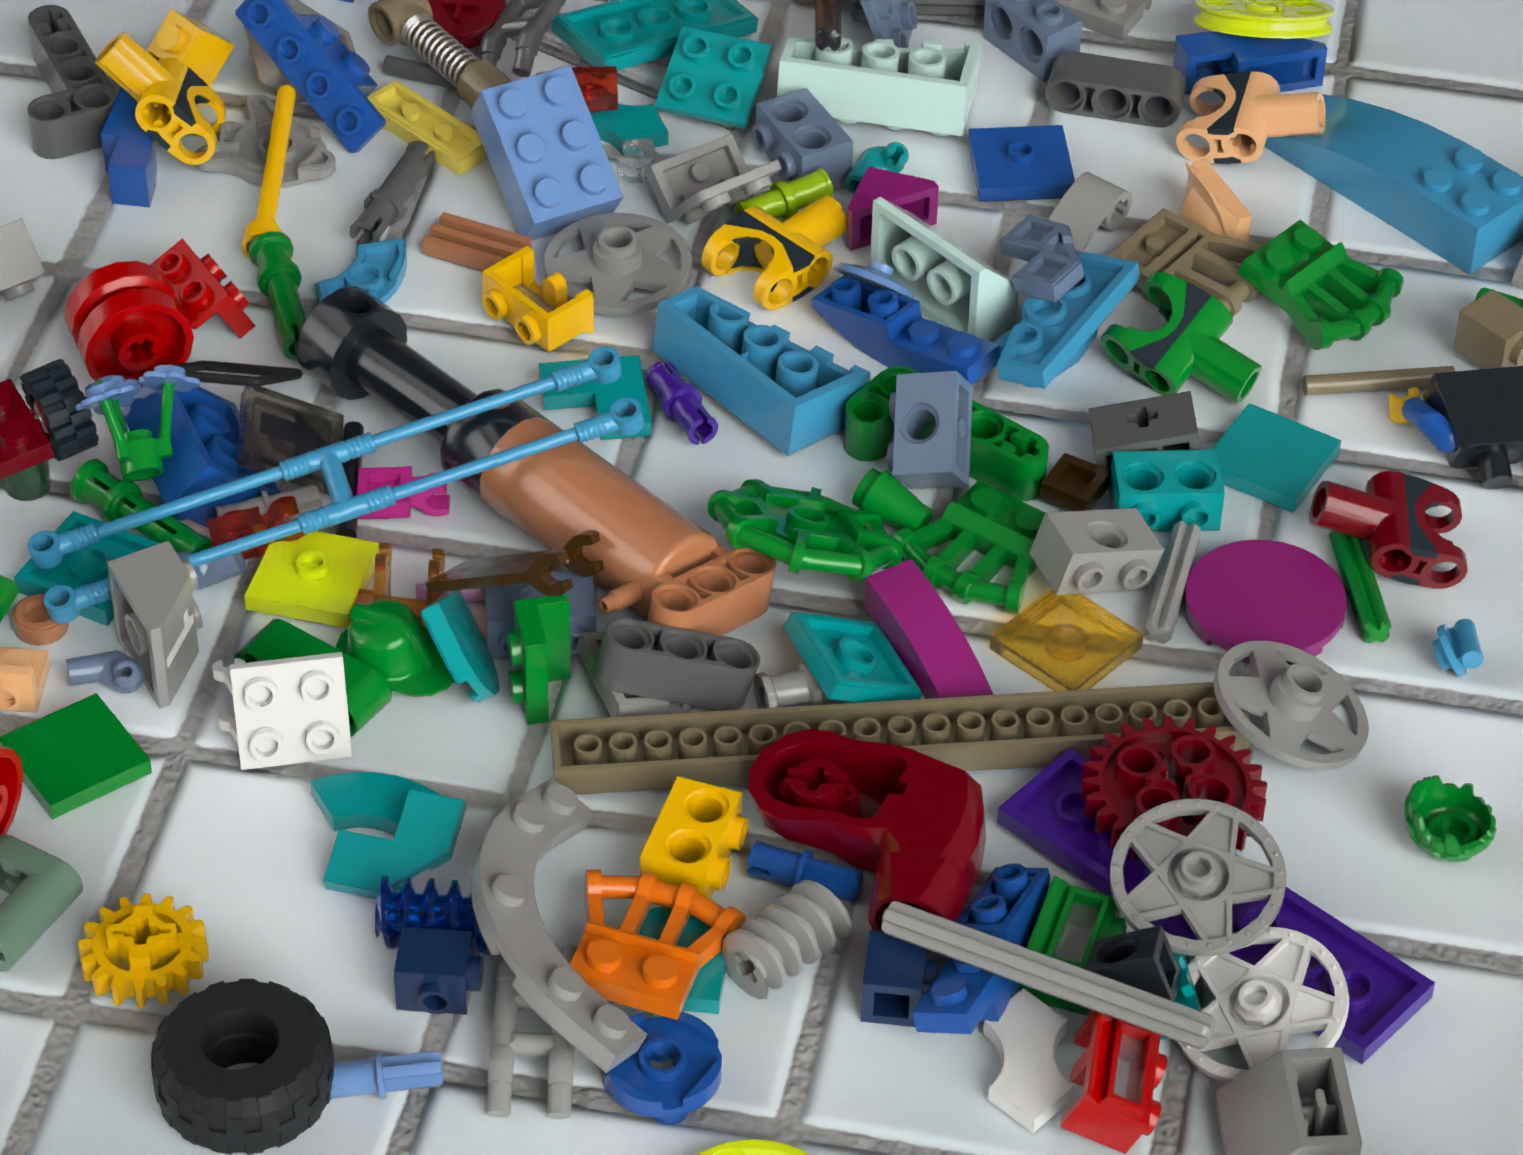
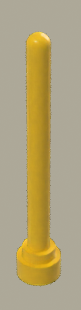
M282 85L277 91L257 216L244 229L242 251L249 259H251L249 247L256 237L266 232L282 233L279 225L276 223V216L296 98V91L290 85Z

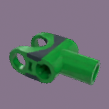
M1165 272L1152 273L1143 285V292L1149 301L1159 308L1158 312L1166 319L1167 323L1153 331H1139L1132 327L1127 329L1121 325H1110L1100 338L1101 344L1108 356L1134 379L1162 396L1177 393L1187 379L1193 376L1236 404L1242 402L1252 390L1261 373L1262 366L1220 340L1233 323V316L1229 309L1218 299L1187 281Z

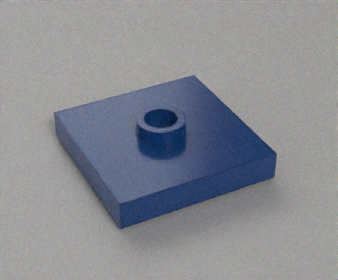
M1063 125L968 129V146L979 202L1062 199L1075 182Z

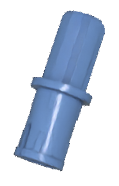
M376 1051L374 1058L335 1062L330 1100L332 1098L378 1093L380 1099H386L387 1092L439 1087L443 1084L444 1079L441 1055L437 1051L383 1056L382 1051Z

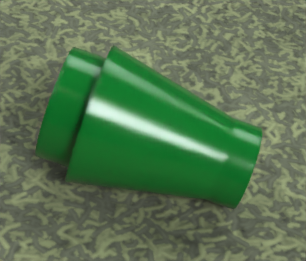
M874 468L870 469L858 484L852 497V504L860 508V511H873L882 518L883 523L900 529L911 528L913 531L928 525L933 515V509L923 504L898 479L892 476L888 470L881 473Z

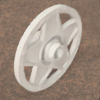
M1269 927L1253 942L1242 947L1245 948L1257 944H1277L1255 966L1228 953L1213 956H1196L1188 967L1194 986L1200 976H1202L1215 998L1213 1002L1201 1010L1215 1018V1027L1211 1040L1203 1049H1197L1178 1042L1191 1063L1208 1076L1229 1083L1248 1070L1219 1064L1202 1052L1239 1044L1251 1069L1280 1050H1287L1290 1034L1324 1030L1308 1049L1333 1048L1345 1027L1348 1017L1349 992L1345 976L1338 961L1317 940L1295 930ZM1311 955L1329 973L1334 986L1335 996L1302 985Z

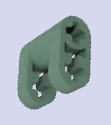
M0 834V889L10 893L0 904V971H9L83 892V883L80 876L68 863L7 834Z

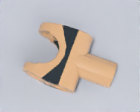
M1264 72L1228 73L1201 78L1194 84L1189 97V104L1199 117L1188 120L1181 125L1176 137V146L1185 158L1193 162L1207 159L1209 163L1214 164L1255 161L1261 156L1267 137L1322 135L1326 125V108L1323 94L1320 92L1280 94L1278 82L1271 75ZM1205 91H1212L1218 94L1223 99V102L1217 105H1209L1200 99L1199 94ZM1191 134L1200 135L1208 141L1209 146L1203 148L1195 147L1187 141L1186 136Z

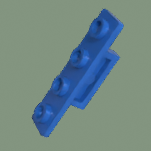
M245 0L236 9L235 14L350 153H358L386 125V120L367 98L378 86L368 74L370 72L368 64L361 56L347 49L339 39L341 36L340 31L328 18L320 15H297L286 0Z

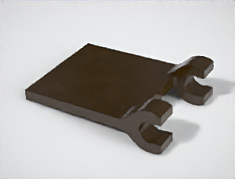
M595 530L583 531L572 537L563 549L555 548L548 551L468 559L426 582L427 593L526 583L544 595H562L573 588L572 579L562 581L554 579L550 572L563 565L576 575L582 577H590L604 570L603 560L589 561L582 553L583 545H593L600 541L599 532Z

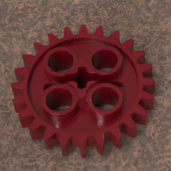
M1165 716L1163 727H1155L1148 717H1144L1141 730L1137 731L1129 724L1123 723L1121 725L1120 737L1107 732L1104 734L1103 747L1092 746L1090 761L1084 762L1080 800L1086 802L1085 817L1096 818L1094 832L1096 834L1112 832L1110 847L1115 848L1122 833L1136 818L1156 806L1176 800L1207 799L1218 801L1244 811L1258 822L1263 821L1267 800L1265 799L1267 782L1261 780L1263 767L1259 764H1250L1252 755L1250 749L1234 751L1236 743L1234 735L1225 737L1222 740L1216 739L1217 726L1213 724L1203 732L1195 730V720L1193 718H1189L1182 728L1175 726L1171 716ZM1206 815L1177 816L1159 822L1157 825L1188 837ZM1238 827L1236 849L1242 851L1245 848L1246 836H1251L1240 827ZM1131 848L1130 858L1135 859L1138 855Z

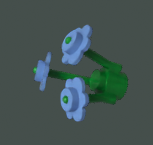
M172 364L155 366L154 371L145 372L142 377H139V381L135 379L125 380L123 376L119 375L104 376L85 388L86 399L81 401L80 404L75 405L76 411L93 408L95 413L105 416L114 441L117 460L120 463L122 479L125 481H144L163 474L164 466L162 459L173 456L170 434L174 391L190 392L191 389L200 387V380L193 377H185V369L173 366ZM141 385L149 386L151 390L162 392L159 436L157 439L152 437V432L148 429L128 432L121 407L129 406L134 402L133 396L140 392Z

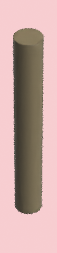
M1454 366L1305 375L1302 378V389L1304 395L1309 396L1399 390L1412 387L1427 388L1434 373L1455 372Z

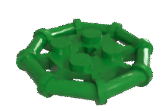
M748 479L742 483L740 488L735 490L716 491L708 501L707 510L709 516L714 521L721 523L726 531V541L737 549L747 547L789 566V572L796 574L799 573L800 569L846 575L849 580L854 582L865 581V577L870 576L872 572L878 569H888L898 565L903 556L901 543L896 538L887 534L883 528L882 518L869 510L858 511L821 495L822 489L812 487L811 492L769 486L762 480Z

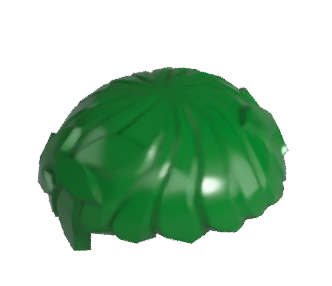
M1438 775L1424 777L1422 781L1418 780L1413 784L1406 796L1404 812L1407 831L1416 846L1433 859L1441 862L1442 860L1449 862L1467 861L1487 849L1494 840L1497 829L1495 828V816L1492 815V807L1485 804L1482 797L1474 796L1473 784L1464 783L1461 788H1458L1454 783L1443 784Z

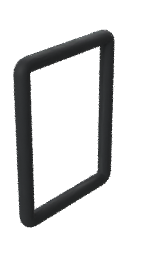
M205 360L173 365L184 368L185 377L197 378L200 382L250 387L300 379L303 375L302 371L297 368ZM197 371H217V372H228V373H239V374H251V375H262V376H243V375H231V374H220V373H209V372H197Z

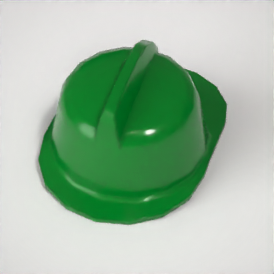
M389 599L373 601L367 605L355 604L350 611V624L341 633L336 648L378 671L386 679L392 691L412 697L433 696L447 690L455 683L426 625L420 622L411 607L398 600Z

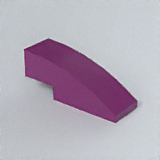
M912 559L865 577L864 609L892 641V647L926 699L994 695L977 658L949 609Z

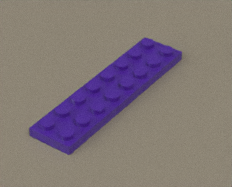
M1069 748L998 807L997 823L1105 895L1112 896L1110 888V865L1114 848L1110 847L1112 832L1096 834L1094 832L1096 818L1085 817L1086 802L1080 800L1084 762L1090 760L1074 749ZM1131 847L1123 867L1124 886L1127 895L1151 874V871L1139 857L1135 859L1130 858ZM1288 887L1285 888L1282 906L1270 927L1286 928L1306 934L1325 946L1338 961L1348 986L1349 1011L1345 1027L1334 1047H1341L1343 1053L1358 1063L1363 1064L1432 998L1435 982ZM1270 899L1232 904V934L1239 932L1258 918ZM1182 914L1149 922L1154 926L1162 925L1163 930L1171 935L1198 940ZM1277 944L1251 945L1228 954L1255 966ZM1311 955L1302 985L1335 996L1334 986L1329 973ZM1324 1030L1312 1032L1320 1036Z

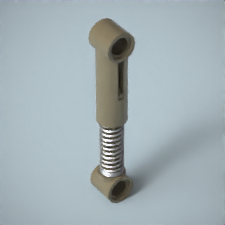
M378 0L369 6V22L374 34L381 43L386 46H394L398 43L408 46L456 87L458 96L471 108L481 90L512 82L510 78L490 61L480 60L478 57H475L472 52H469L452 35H449L446 30L434 22L428 0Z

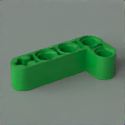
M905 366L889 367L881 371L848 400L845 413L844 449L849 456L859 461L872 462L880 460L887 455L889 443L894 442V422L890 416L889 400L891 393L896 392L897 374L920 372ZM972 400L969 477L1020 501H1029L1040 497L1041 482L1047 475L1049 445L1046 439ZM936 421L928 423L922 429L920 440L928 438L934 432Z

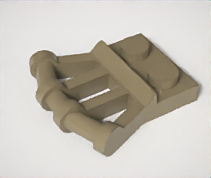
M1164 208L1108 255L1109 257L1138 262L1140 280L1136 283L1135 287L1143 290L1144 283L1152 273L1165 272L1187 281L1215 297L1229 309L1233 317L1241 310L1243 301L1250 302L1260 293L1259 290L1237 274L1240 266L1230 261L1242 263L1244 259L1264 246L1263 244L1214 234ZM1192 268L1195 269V270H1197V271H1199V272H1201V273H1203V274H1205V275H1207V276H1209V277H1211V278H1213V279H1215V280H1217V281H1219V282H1221V283H1223V284H1225V285H1227V286H1229V288L1226 287V286H1224V285H1222V284H1220V283H1218V282H1216V281H1214V280H1212V279H1210V278H1208V277H1206V276H1204V275H1202V274H1200V273H1198V272H1196V271H1194V270H1192Z

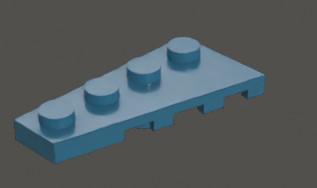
M1076 250L1082 262L1084 277L1056 303L1036 297L1026 298L1022 307L1023 318L1020 324L1014 325L997 362L1000 380L1023 384L1026 387L1045 389L1140 280L1138 262Z

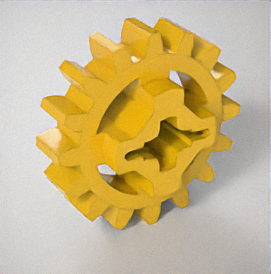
M144 893L140 904L132 905L126 897L119 898V910L113 912L108 908L102 907L99 909L100 923L86 922L84 925L86 939L79 940L78 942L83 978L85 981H93L94 993L98 997L112 991L114 1005L120 1006L128 997L135 998L137 1008L144 1009L147 999L155 996L162 1005L169 1003V991L174 989L186 995L190 992L188 978L202 979L204 976L202 962L209 961L203 920H194L193 908L189 905L176 911L174 897L167 896L160 905L152 904L150 893Z

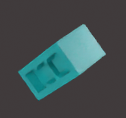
M1217 449L1113 452L1109 486L1112 509L1137 508L1152 532H1171L1173 525L1179 521H1184L1187 524L1196 523L1201 531L1220 530L1225 490Z

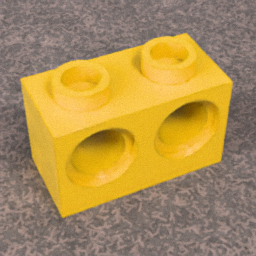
M677 776L640 855V876L643 871L658 874L659 881L680 886L682 882L697 885L698 892L710 900L715 890L722 892L730 874L731 853L733 850H742L748 834L749 818L742 816V792Z

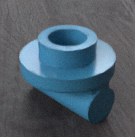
M1460 619L1450 629L1446 624L1437 627L1439 638L1431 643L1436 658L1444 671L1452 668L1456 675L1460 677L1467 674V668H1476L1482 664L1483 654L1476 627L1472 620Z

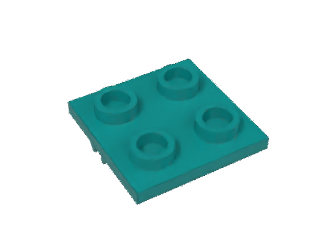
M682 26L654 105L655 109L661 112L746 129L773 51L772 45Z

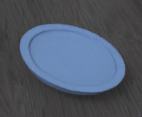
M871 260L868 267L840 263L833 268V270L843 276L853 277L859 281L915 299L912 291L892 277L894 269L883 263Z

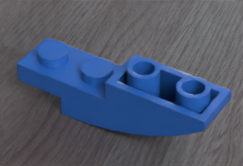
M844 275L812 298L813 308L836 331L869 357L888 368L905 366L920 373L957 371L972 385L998 365L997 362L1001 356L999 344L949 328L932 320L923 319L918 300L897 294L894 291Z
M1007 864L995 867L959 917L957 923L1027 948L1048 893L1050 883L1048 868H1025L1021 864ZM949 958L912 1011L916 1031L972 1034L980 1021L998 1022L1019 983Z

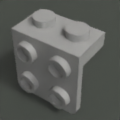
M732 133L653 164L646 168L644 173L667 224L684 217L688 225L713 214V210L727 205L728 208L736 205V202L751 198L755 193L773 185L770 176L782 168L779 161L775 160L748 171Z

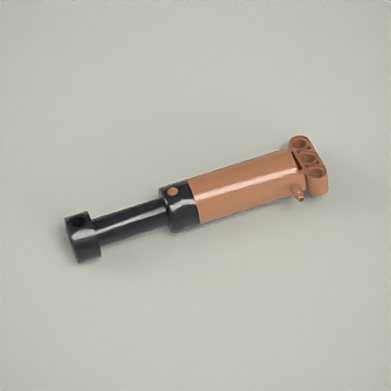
M356 286L340 288L325 297L310 313L301 329L297 343L298 363L304 372L331 392L347 400L364 398L371 394L409 423L504 392L501 389L483 391L477 395L406 344L407 328L400 314L366 290ZM519 400L423 433L441 445V466L444 470L564 430L525 402ZM578 440L455 481L548 550L555 548L563 549L572 537L583 531H598L600 541L593 545H583L582 553L589 561L603 560L604 570L593 575V583L608 593V595L599 600V608L606 614L628 607L650 623L722 636L767 612L777 564L775 559L747 547L728 551L718 544L714 536L583 443H579Z

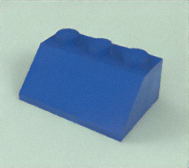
M143 386L140 392L134 396V402L123 408L122 413L130 431L148 429L151 430L153 438H158L162 392L151 390L149 386ZM201 387L191 389L190 392L174 391L170 434L173 456L162 459L164 473L152 478L162 496L161 504L268 470L235 403ZM274 481L172 516L181 521L187 518L205 527L218 525L215 507L234 504L261 496L260 491L263 490L267 491L268 496L278 494L280 491Z

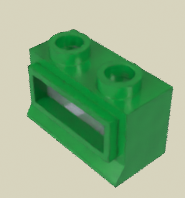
M1054 876L1027 948L1084 968V966L1088 965L1094 941L1126 933L1128 923L1124 918L1119 917V910L1112 896L1070 886L1059 877ZM1020 984L1019 991L1024 988L1048 1006L1087 1016L1088 1008Z

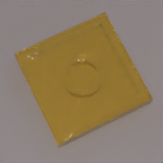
M1050 589L994 632L990 637V649L1053 691L1085 690L1092 688L1140 650L1144 634L1082 594L1056 595L1053 589Z

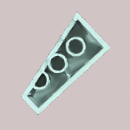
M788 38L779 60L777 97L807 88L833 118L843 123L854 124L864 122L883 125L891 130L914 129L928 131L939 137L963 136L977 91L981 41H964V49H942L941 40H922L921 48H898L894 45L893 39H875L874 42L867 43L863 47H853L850 39H841V46L838 50L833 51L830 47H827L821 51L815 45V38Z

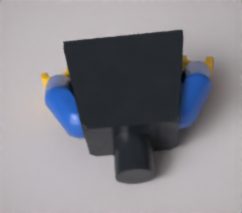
M1523 366L1434 373L1423 395V400L1419 398V389L1416 387L1408 388L1407 398L1397 397L1394 392L1389 393V418L1396 423H1411L1438 451L1445 453L1450 466L1454 468L1478 467L1482 486L1485 489L1506 487L1513 482L1510 464L1523 460Z

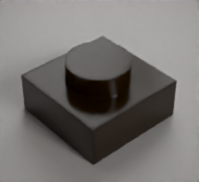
M1064 453L1041 482L1040 499L1071 511L1092 510L1110 486L1111 470Z

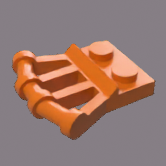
M586 869L584 894L587 923L570 966L604 999L678 1020L699 970L722 951L723 940L731 931L739 930L746 921V915L733 906H729L726 909L699 893L698 886L691 883L682 882L680 886L659 881L658 874L643 871L641 876L602 875L601 869ZM603 899H633L620 929L605 925ZM652 903L672 908L659 940L639 935ZM691 915L711 927L688 948L678 946Z

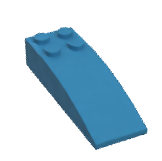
M1323 94L1326 108V125L1322 135L1267 137L1265 148L1469 275L1523 240V177L1466 142L1427 123L1383 107L1354 99Z

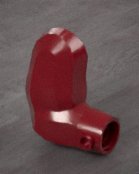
M807 729L786 734L760 752L749 770L748 791L764 825L787 840L833 852L853 866L869 872H876L868 921L872 930L882 931L884 911L893 901H899L957 922L969 901L970 891L980 873L986 844L982 788L966 771L910 748L886 743L853 740L832 731Z

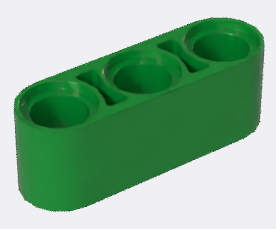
M273 619L234 654L233 661L235 658H240L245 663L342 651L284 620ZM342 652L350 735L353 737L391 701L392 692L386 679L378 671Z

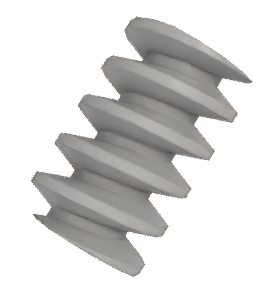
M810 880L799 881L788 893L778 896L773 905L765 906L756 917L749 918L742 924L739 930L731 931L725 937L722 944V955L726 961V968L730 977L743 991L757 999H767L768 987L772 989L782 988L787 982V976L794 977L801 973L803 963L813 964L820 957V951L828 952L834 948L836 938L846 939L853 931L852 921L844 905L829 889L818 882Z

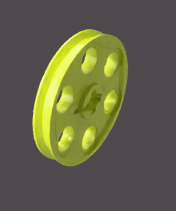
M1195 0V5L1200 8V13L1194 16L1193 22L1202 28L1216 32L1248 37L1291 39L1322 36L1331 33L1333 30V26L1327 20L1329 16L1334 14V8L1318 0Z

